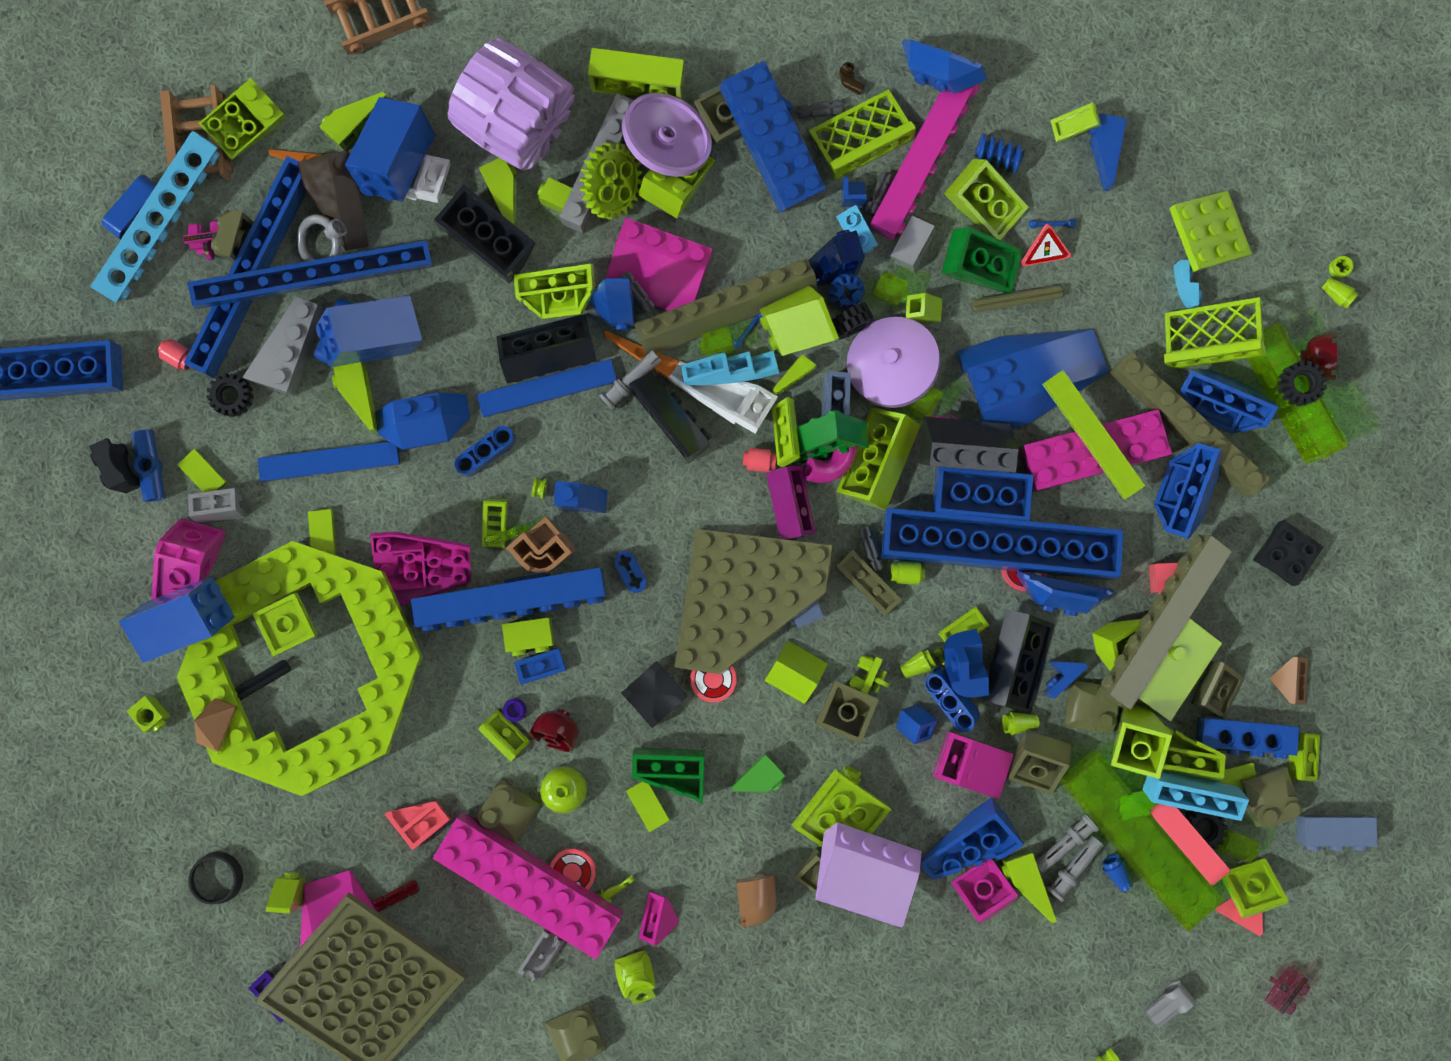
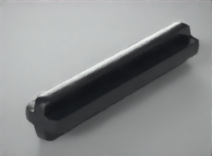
M281 660L235 688L237 697L241 701L290 672L291 667L286 660Z

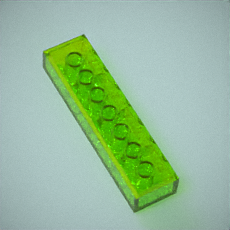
M1091 750L1064 774L1059 785L1081 811L1094 822L1103 837L1119 856L1124 858L1125 863L1181 928L1189 932L1224 901L1099 752Z

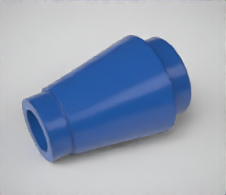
M1113 854L1102 861L1103 871L1120 891H1127L1133 886L1124 858H1121L1118 854Z

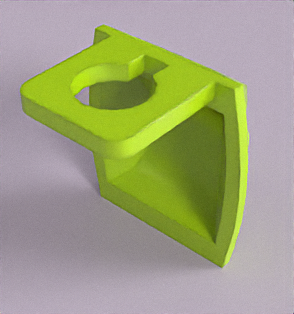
M645 949L614 960L618 985L625 999L629 998L635 1005L656 997L653 991L655 989L654 971ZM639 994H647L646 996L638 997Z

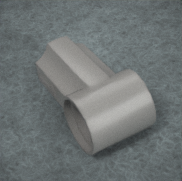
M1177 980L1164 989L1163 995L1144 1009L1151 1021L1160 1028L1176 1014H1182L1190 1010L1196 1001L1181 981Z

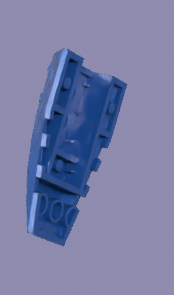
M1093 329L1003 336L956 351L962 372H967L981 411L980 421L1011 424L1012 429L1033 422L1057 406L1042 384L1062 370H1064L1078 391L1109 372Z

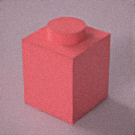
M1178 563L1149 565L1151 593H1158L1160 595L1165 587L1166 580L1172 576L1178 567Z

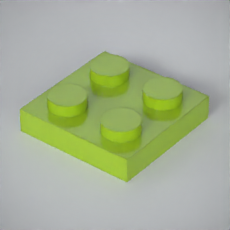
M298 593L291 594L252 613L272 656H276L318 636Z
M1266 858L1230 869L1231 872L1222 878L1242 919L1288 904L1289 900Z

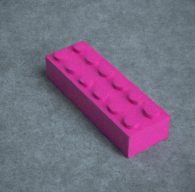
M1159 409L1102 424L1131 466L1164 458L1172 454ZM1076 432L1030 443L1019 448L1025 473L1033 475L1032 493L1105 473Z

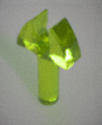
M526 524L517 525L509 530L485 537L484 543L486 546H490L509 539H516L523 532H528Z

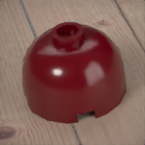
M1336 333L1320 334L1311 338L1307 342L1306 349L1300 352V361H1304V363L1311 361L1312 366L1315 364L1319 365L1320 367L1317 370L1323 369L1325 373L1321 376L1322 378L1327 377V380H1335L1336 375H1331V370H1337V343H1332V339L1337 338Z
M563 709L543 712L537 717L529 732L530 736L536 741L540 742L542 738L545 742L549 743L546 746L563 752H569L570 749L571 751L574 750L579 735L575 721L570 718V713Z

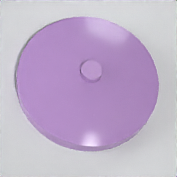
M663 93L642 95L630 104L623 117L622 132L629 150L643 165L655 172L667 176H687L698 171L709 157L712 139L704 120L691 105L675 96Z
M887 317L866 326L853 340L847 356V371L851 373V383L855 390L868 402L886 408L903 407L922 398L934 385L940 370V353L932 334L922 324L904 317Z

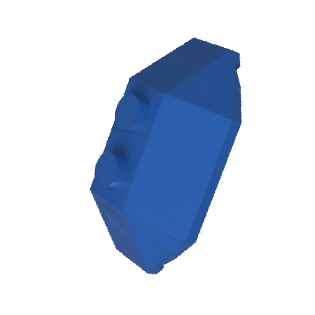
M904 39L902 41L914 81L921 86L929 85L939 92L944 93L947 91L955 94L987 79L983 65L980 63L969 61L962 56L914 40Z
M1191 369L1180 388L1184 400L1211 425L1230 433L1267 427L1279 408V405L1256 388L1213 370Z
M437 392L391 401L377 410L375 417L378 434L400 449L408 450L449 442L463 424L469 420L470 414L466 395Z
M1196 443L1192 448L1169 461L1154 502L1166 532L1189 539L1203 521L1219 478L1221 449Z
M1017 571L1018 579L1033 602L1042 605V610L1055 612L1056 608L1064 609L1063 614L1078 616V612L1087 614L1114 594V590Z

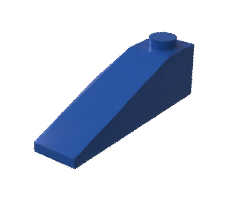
M990 798L972 810L922 857L920 866L935 880L960 872L961 868L975 864L976 867L983 865V861L993 858L997 860L1005 858L1022 847L1024 843L1006 813L993 798Z

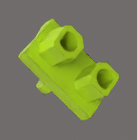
M861 655L857 667L866 670L867 674L864 680L852 675L848 686L865 694H868L873 682L875 684L872 691L877 694L881 686L888 688L890 683L884 681L887 675L886 671L881 670L878 678L875 677L883 659Z

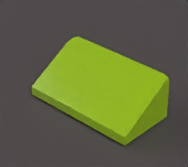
M498 709L478 729L511 762L531 742Z
M1299 732L1297 755H1289L1288 771L1291 779L1302 781L1318 780L1320 734Z

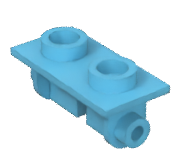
M857 205L836 216L857 256L872 252L873 248L878 245Z

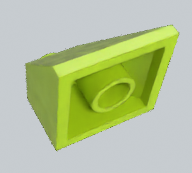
M1141 619L1109 622L1092 633L1096 654L1109 671L1113 668L1115 659L1126 648L1128 639L1135 634L1140 626Z

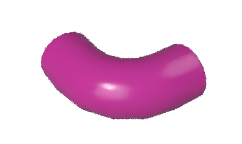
M858 446L848 448L849 453L841 454L840 450L834 451L826 460L809 458L803 468L804 479L814 483H830L841 478L851 468Z

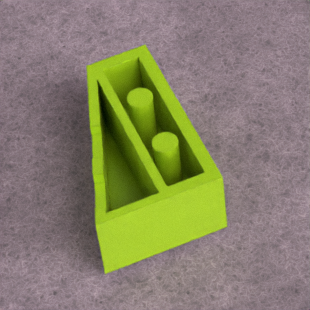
M1168 728L1172 733V738L1162 771L1214 782L1224 779L1225 754L1199 741H1194L1177 730L1174 731Z

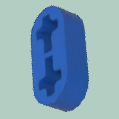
M628 551L618 553L614 563L626 587L633 593L642 592L646 587L647 581L637 560ZM622 556L626 558L631 557L632 561L629 562L632 570L627 571L624 565H619L622 561ZM634 573L637 579L642 578L640 588L637 589L635 586H630L632 578L629 574Z

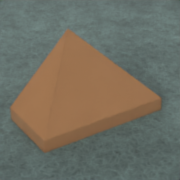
M1292 657L1271 676L1270 680L1290 704H1306L1308 658Z
M214 698L194 720L196 743L219 752L237 706Z

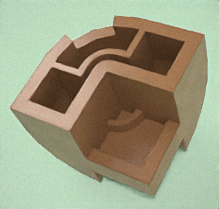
M545 516L530 531L523 532L506 547L521 566L535 573H547L554 570L576 551L568 536L562 533L548 516Z
M764 872L755 873V877L736 879L741 926H757L768 921L773 916L777 905L774 875L765 876Z

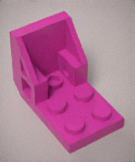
M180 518L159 540L155 549L151 600L205 579L211 572L225 538V530Z

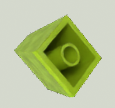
M810 285L759 309L762 315L759 318L760 323L765 331H769L771 336L768 338V342L772 350H777L782 356L839 339L823 297Z
M1134 704L1131 710L1123 708L1113 744L1111 766L1160 779L1172 733L1149 708Z

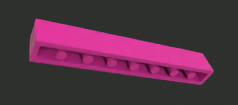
M974 85L955 94L947 91L939 93L873 217L869 229L892 241L896 235L901 236L907 225L903 222L907 215L912 216L917 206L914 200L917 195L922 197L928 185L924 183L927 176H933L938 166L935 163L937 157H943L949 146L945 142L948 136L953 138L959 127L956 121L959 116L962 118L965 116L970 106L966 102L969 97L974 99L980 87L979 85Z

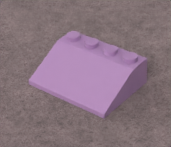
M837 822L824 831L815 900L891 925L903 927L920 874L922 851Z

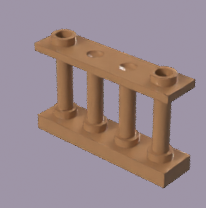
M323 0L331 15L334 13L338 14L348 40L341 42L348 55L359 54L364 51V48L413 28H423L428 22L432 21L426 8L419 10L416 0H406L411 14L402 18H398L391 0H381L390 22L377 27L368 6V0ZM354 5H359L369 31L357 36L346 12L347 8Z
M210 85L211 96L179 100L169 90L160 91L168 167L184 144L181 141V134L185 131L203 129L198 124L201 120L181 122L179 120V112L182 109L212 106L214 110L226 100L225 94L216 85ZM210 141L219 147V145L215 141ZM219 147L217 152L220 154L218 163H215L213 166L209 164L204 172H220V175L226 181H232L231 173L234 172L233 162ZM185 173L178 174L177 183L180 186H186L188 176Z

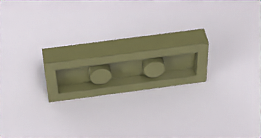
M853 550L835 566L884 616L902 600Z

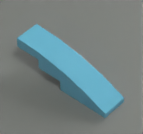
M774 351L751 357L750 352H745L728 358L724 352L681 365L685 385L730 384L780 373Z

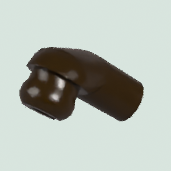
M845 62L839 71L841 83L845 88L861 95L865 85L855 80L854 65L850 62Z

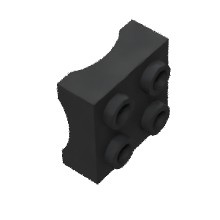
M105 438L89 446L92 452L90 454L91 460L101 472L99 477L104 487L126 494L141 487L139 478L129 467L128 450L125 444H112L110 439Z
M1284 520L1276 524L1268 540L1253 560L1278 575L1291 586H1297L1301 583L1324 546Z
M657 661L621 692L651 728L657 725L688 697Z

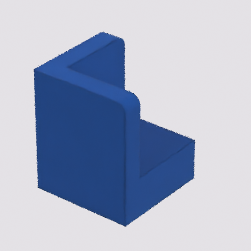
M843 177L841 184L842 207H853L854 205L865 207L867 201L865 182H848V177Z
M916 704L901 710L897 729L912 743L918 744L932 738L937 719L922 706Z

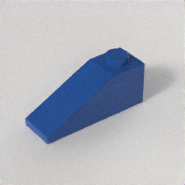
M1099 113L1101 126L1089 130L1088 134H1091L1090 145L1103 190L1109 191L1114 185L1127 119Z

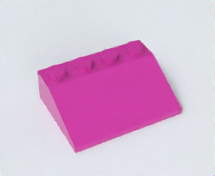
M625 217L606 279L620 278L622 274L630 271L635 277L634 280L639 282L647 293V298L653 301L655 307L669 311L697 299L713 256V249Z

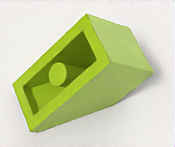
M292 871L284 872V875L277 877L266 905V912L290 914L300 908L303 904V887L306 883V877L299 876V872Z

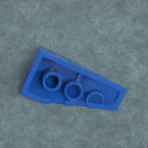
M629 278L604 279L598 285V289H594L588 302L589 306L611 328H616V331L626 332L630 328H635V300Z

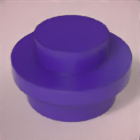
M513 698L504 704L503 714L507 720L518 722L525 717L527 707L521 699Z

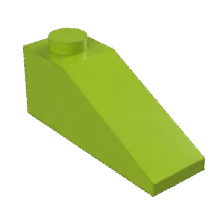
M380 92L335 109L331 114H327L323 118L322 124L319 127L326 136L343 151H346L360 136L378 98H389L384 92Z
M497 158L479 167V170L502 216L516 226L517 183L514 175L517 172L513 165Z
M359 362L333 367L335 374L332 375V382L334 387L338 389L371 432L378 433L366 365Z
M1026 850L1003 858L1004 866L1000 868L1004 877L1052 924L1057 922L1033 853Z

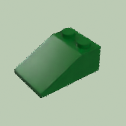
M970 227L953 229L941 274L959 281L1009 294L1013 290L1023 250Z

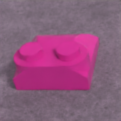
M992 859L983 861V865L972 867L951 882L979 924L991 919L1018 898L1017 893Z

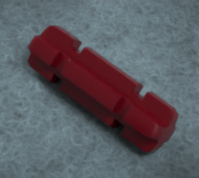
M413 880L405 884V887L401 886L387 893L385 897L377 898L373 903L376 910L380 912L388 908V905L392 906L406 899L408 895L412 896L418 893L420 889L417 882Z

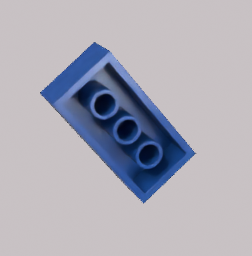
M937 467L935 469L932 512L1030 521L1033 475Z

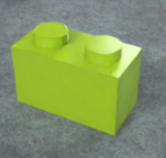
M551 618L502 624L505 652H512V656L526 655V650L535 649L536 653L550 651L549 646H555Z

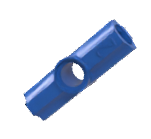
M151 429L134 431L131 433L135 454L133 467L139 476L143 502L162 500L166 498L161 475L163 465L158 459L154 432ZM148 461H151L152 466L146 471L145 465Z

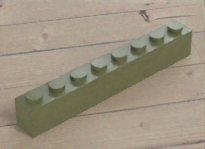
M805 258L635 323L634 326L645 355L649 354L651 350L657 354L761 314L759 309L808 285L818 292L816 276L808 259Z
M1132 351L1125 355L1109 372L1150 411L1159 409L1162 422L1190 448L1196 443L1221 449L1219 475L1244 498L1255 496L1270 478Z
M1198 534L1191 541L1190 548L1185 556L1178 561V567L1172 576L1166 580L1162 592L1153 600L1151 609L1141 619L1140 626L1135 634L1128 639L1126 648L1115 659L1110 673L1103 678L1101 687L1098 690L1101 694L1119 707L1128 710L1132 709L1231 554V550L1212 535Z

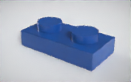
M560 648L514 662L521 685L567 671Z

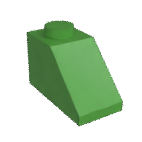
M764 754L731 785V788L734 791L769 792L771 789L776 791L785 782L783 780L785 774Z

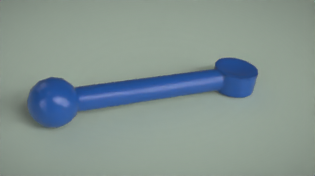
M1033 219L1029 221L1028 225L1032 229L1037 226H1045L1046 224L1074 228L1076 220L1037 222Z
M761 314L754 318L739 339L733 341L732 345L734 348L738 349L742 346V341L759 321V318L762 317Z

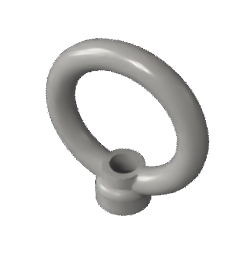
M315 214L308 216L301 222L297 231L296 243L298 252L304 262L315 260L308 252L306 246L307 231L314 224L324 226L325 235L332 241L329 257L340 256L341 238L347 233L346 226L339 219L331 221L323 215Z

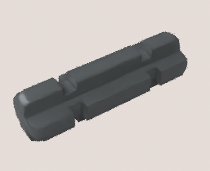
M833 100L832 103H829V101L811 103V106H808V104L798 106V115L801 119L809 118V115H812V117L826 116L832 112L833 114H841L843 111L841 100Z
M882 173L870 197V201H868L865 207L867 214L875 216L879 208L878 205L883 201L888 191V186L893 181V175L890 173Z
M627 271L620 276V278H629L634 299L637 303L641 304L640 307L645 313L650 312L655 307V304L651 299L647 298V293L639 282L634 280L633 274Z
M870 526L861 528L859 534L861 539L864 540L862 543L867 558L871 562L869 563L870 567L874 572L882 570L884 565L882 559H879L880 553L875 538L872 537V529Z

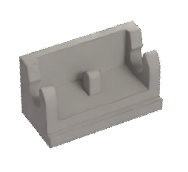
M912 216L891 253V258L895 259L894 263L915 273L936 234L935 226Z
M235 488L188 494L189 517L200 524L244 518V511L239 505V502H243L242 497L236 492Z
M544 929L517 972L522 976L527 974L532 978V982H537V980L542 978L565 940Z

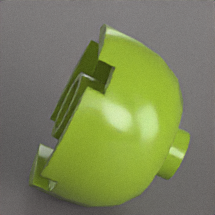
M555 767L545 775L541 782V799L546 807L553 812L561 814L571 813L578 809L586 799V779L574 767Z

